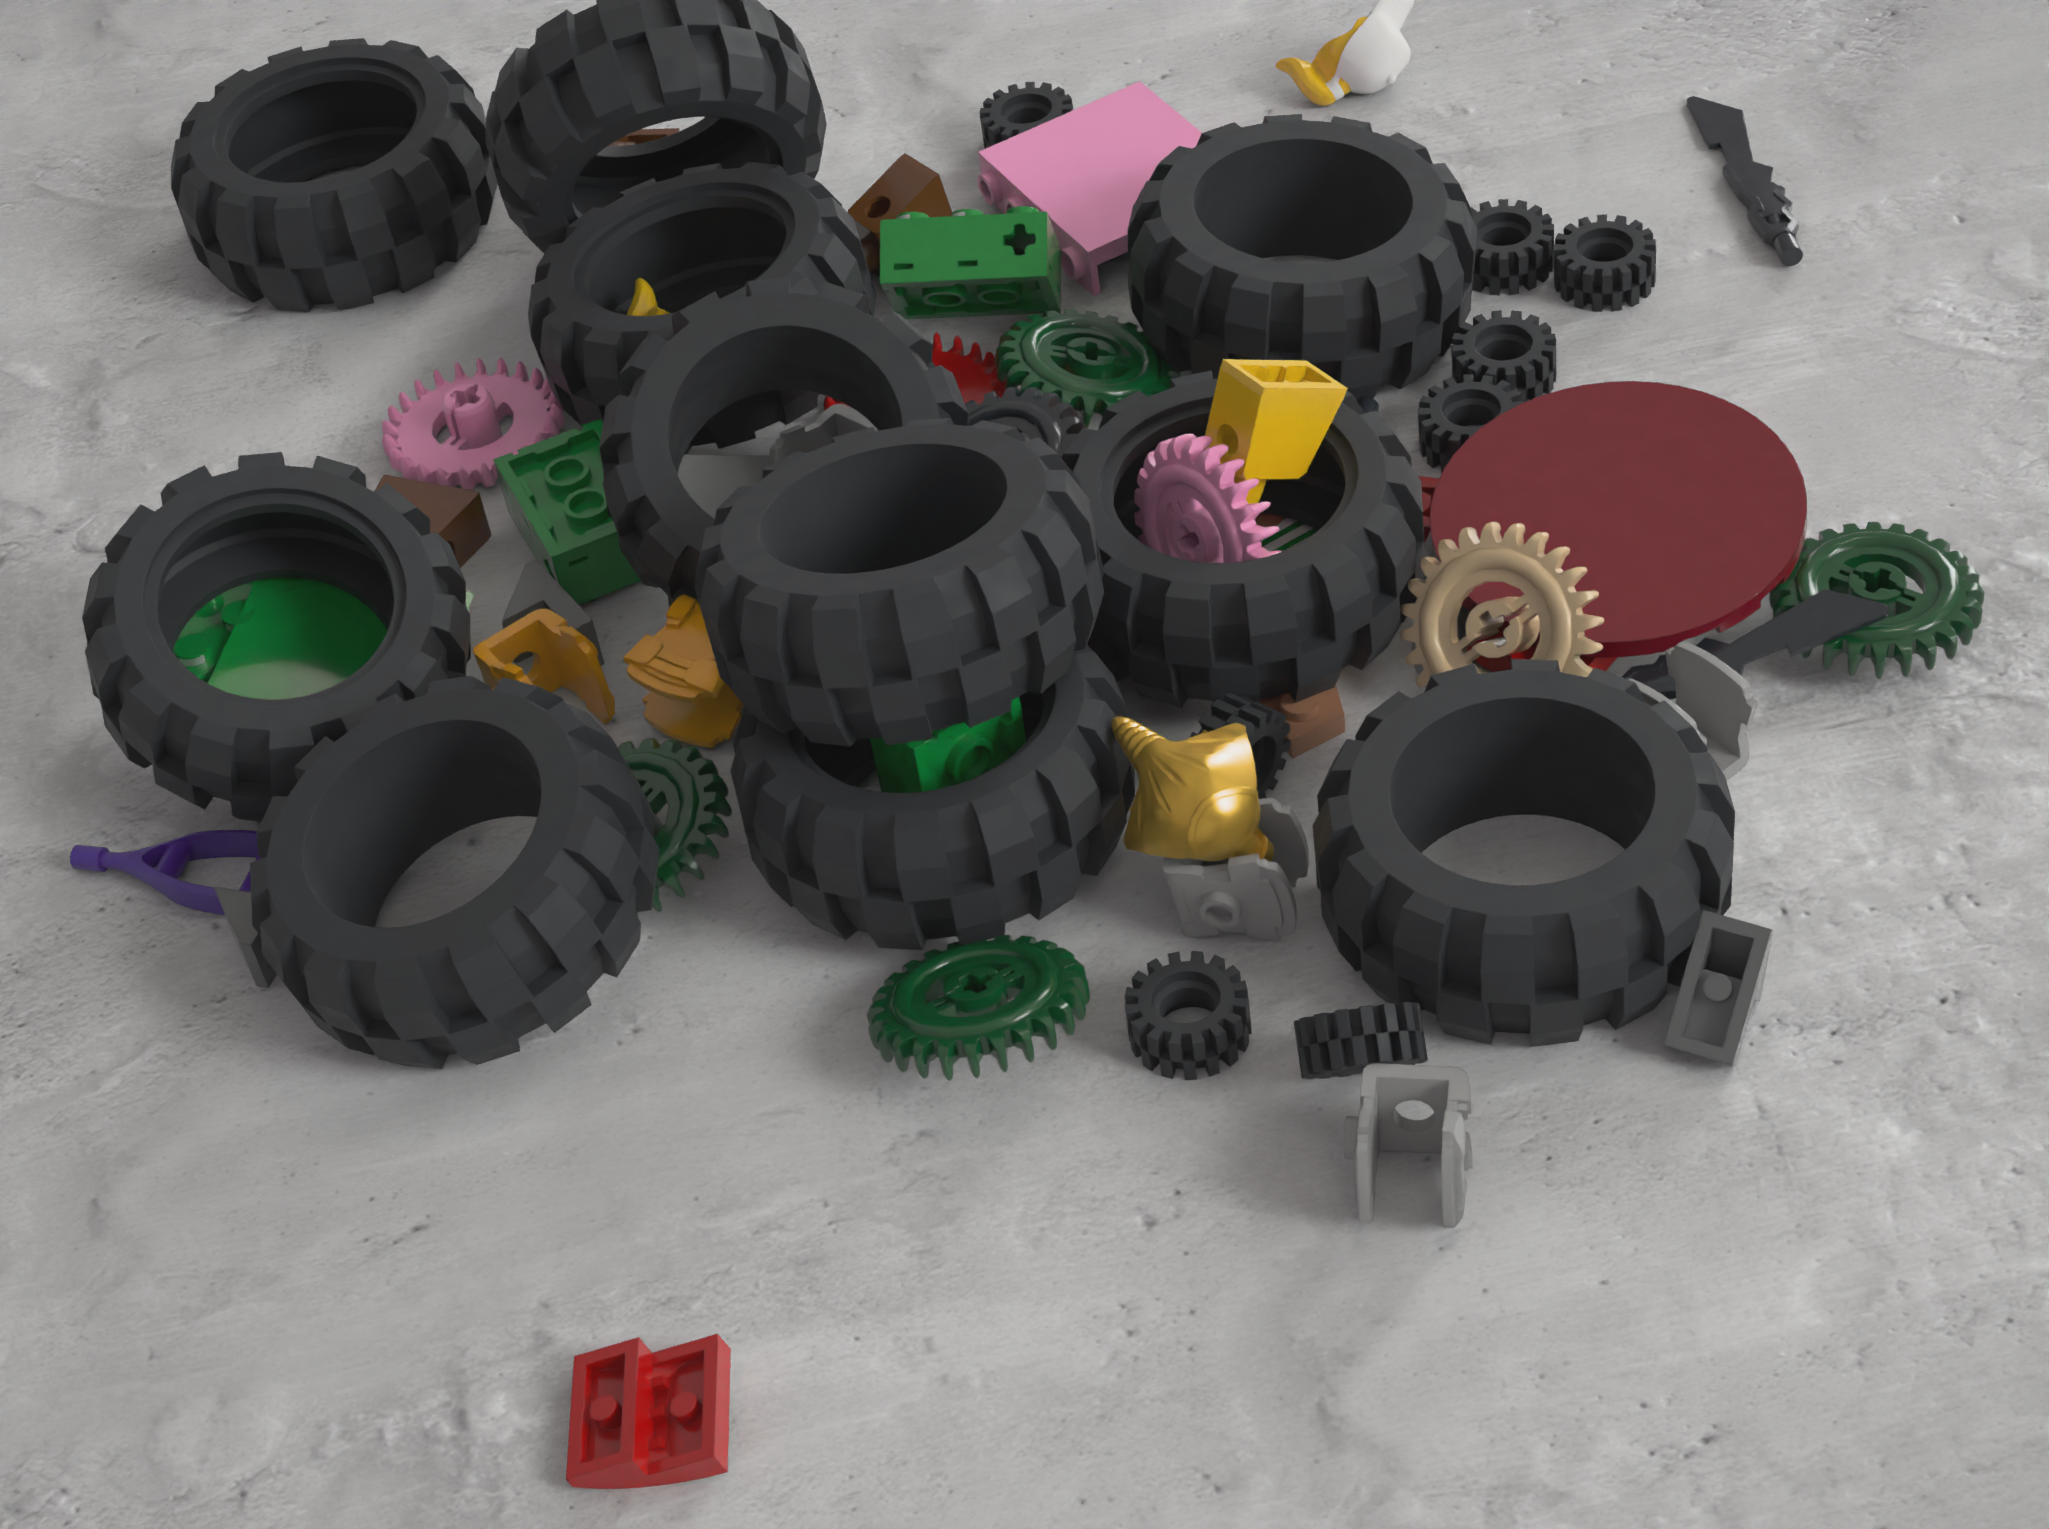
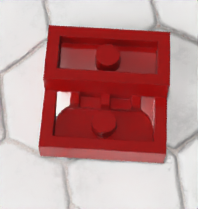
M717 1333L653 1353L637 1337L574 1356L566 1481L575 1488L626 1489L677 1484L727 1473L731 1348Z

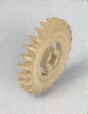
M1489 522L1483 527L1480 540L1474 528H1463L1459 534V548L1450 539L1441 540L1438 544L1441 562L1434 557H1424L1421 560L1420 566L1427 580L1418 578L1408 581L1409 590L1418 598L1417 603L1401 605L1402 614L1414 620V624L1401 630L1400 637L1405 641L1415 642L1416 646L1414 650L1405 656V662L1408 665L1422 664L1424 668L1416 679V685L1419 688L1426 687L1430 676L1474 664L1472 661L1481 655L1487 658H1500L1529 649L1536 641L1539 631L1540 640L1534 656L1530 660H1558L1560 672L1587 677L1593 668L1587 666L1580 659L1581 654L1599 652L1603 649V645L1586 638L1584 631L1602 625L1605 621L1603 617L1583 614L1582 611L1585 605L1599 596V592L1595 590L1576 592L1574 588L1581 577L1587 573V568L1576 567L1563 571L1561 567L1565 558L1570 553V548L1565 546L1558 547L1545 555V544L1549 539V534L1547 532L1535 533L1524 544L1523 534L1525 533V526L1521 523L1511 525L1505 532L1503 539L1500 534V524ZM1487 582H1505L1519 588L1524 593L1520 598L1503 597L1477 605L1467 618L1466 636L1459 641L1457 637V617L1464 599L1475 587ZM1520 614L1509 621L1510 625L1503 631L1504 638L1499 637L1482 641L1473 646L1471 650H1468V647L1478 640L1487 639L1499 633L1498 628L1504 624L1503 616ZM1475 665L1478 674L1489 673Z

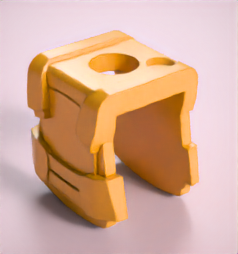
M683 594L669 607L666 613V625L654 636L646 634L623 658L624 662L629 665L626 669L629 678L650 691L642 699L646 708L643 713L646 722L674 739L697 746L712 748L724 739H731L741 720L740 710L744 704L720 678L698 600Z
M535 610L473 648V654L484 682L492 690L503 677L538 686L551 693L563 686L580 697L586 703L587 709L605 725L615 715V699L609 690L599 663L597 648L572 626L568 627L567 621L551 610ZM530 651L533 653L534 662L529 673L524 675L523 669L512 664V662L519 654Z

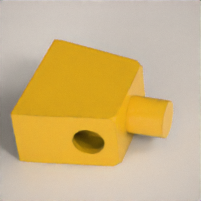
M1223 359L1205 436L1212 438V443L1206 449L1220 444L1228 445V451L1220 458V464L1236 459L1244 460V465L1235 472L1234 482L1237 484L1248 479H1258L1259 483L1248 491L1246 501L1248 504L1259 503L1267 479H1299L1306 474L1348 388L1308 361Z

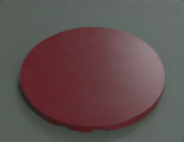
M1617 381L1586 384L1555 391L1524 402L1497 416L1465 441L1444 468L1435 487L1430 510L1432 547L1434 557L1441 562L1438 553V544L1441 540L1450 539L1459 548L1458 539L1463 528H1474L1480 540L1483 527L1489 522L1500 524L1502 539L1511 525L1523 524L1525 526V533L1523 534L1524 544L1535 533L1547 532L1549 539L1545 544V555L1558 547H1569L1570 553L1565 558L1561 569L1566 571L1576 567L1587 568V573L1574 586L1576 592L1591 590L1599 592V596L1585 605L1582 611L1583 614L1604 618L1605 621L1602 625L1584 631L1586 638L1601 643L1603 649L1592 654H1581V656L1604 658L1650 655L1665 652L1672 647L1675 648L1681 641L1699 636L1713 629L1718 633H1722L1761 608V600L1778 583H1785L1798 562L1807 531V493L1801 470L1787 445L1760 419L1727 400L1703 391L1658 382ZM1487 582L1475 587L1464 599L1462 605L1471 612L1477 605L1485 601L1503 597L1520 598L1524 593L1519 588L1505 582ZM1520 614L1503 616L1504 624L1501 627H1508L1510 625L1509 621ZM1540 631L1536 641L1531 646L1537 647L1540 640Z

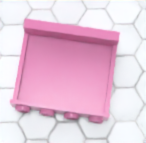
M1139 81L979 151L981 175L978 176L977 183L984 200L989 205L994 204L1004 214H1006L1008 209L1017 206H1029L1038 209L1040 212H1047L1061 248V267L1070 280H1077L1087 291L1095 296L1101 293L1097 265L1128 252L1127 230L1132 208L1146 181H1149L1158 163L1178 146L1191 149L1196 147L1202 132Z

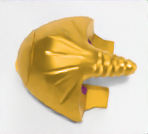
M1116 716L1112 719L1113 733L1124 753L1128 756L1129 761L1133 764L1139 778L1133 805L1129 808L1131 815L1123 839L1126 850L1166 858H1192L1204 861H1219L1258 853L1260 859L1271 862L1274 856V846L1258 828L1261 808L1258 799L1255 763L1246 733V726L1233 723L1210 732L1204 730L1201 734L1182 741H1172L1127 717Z

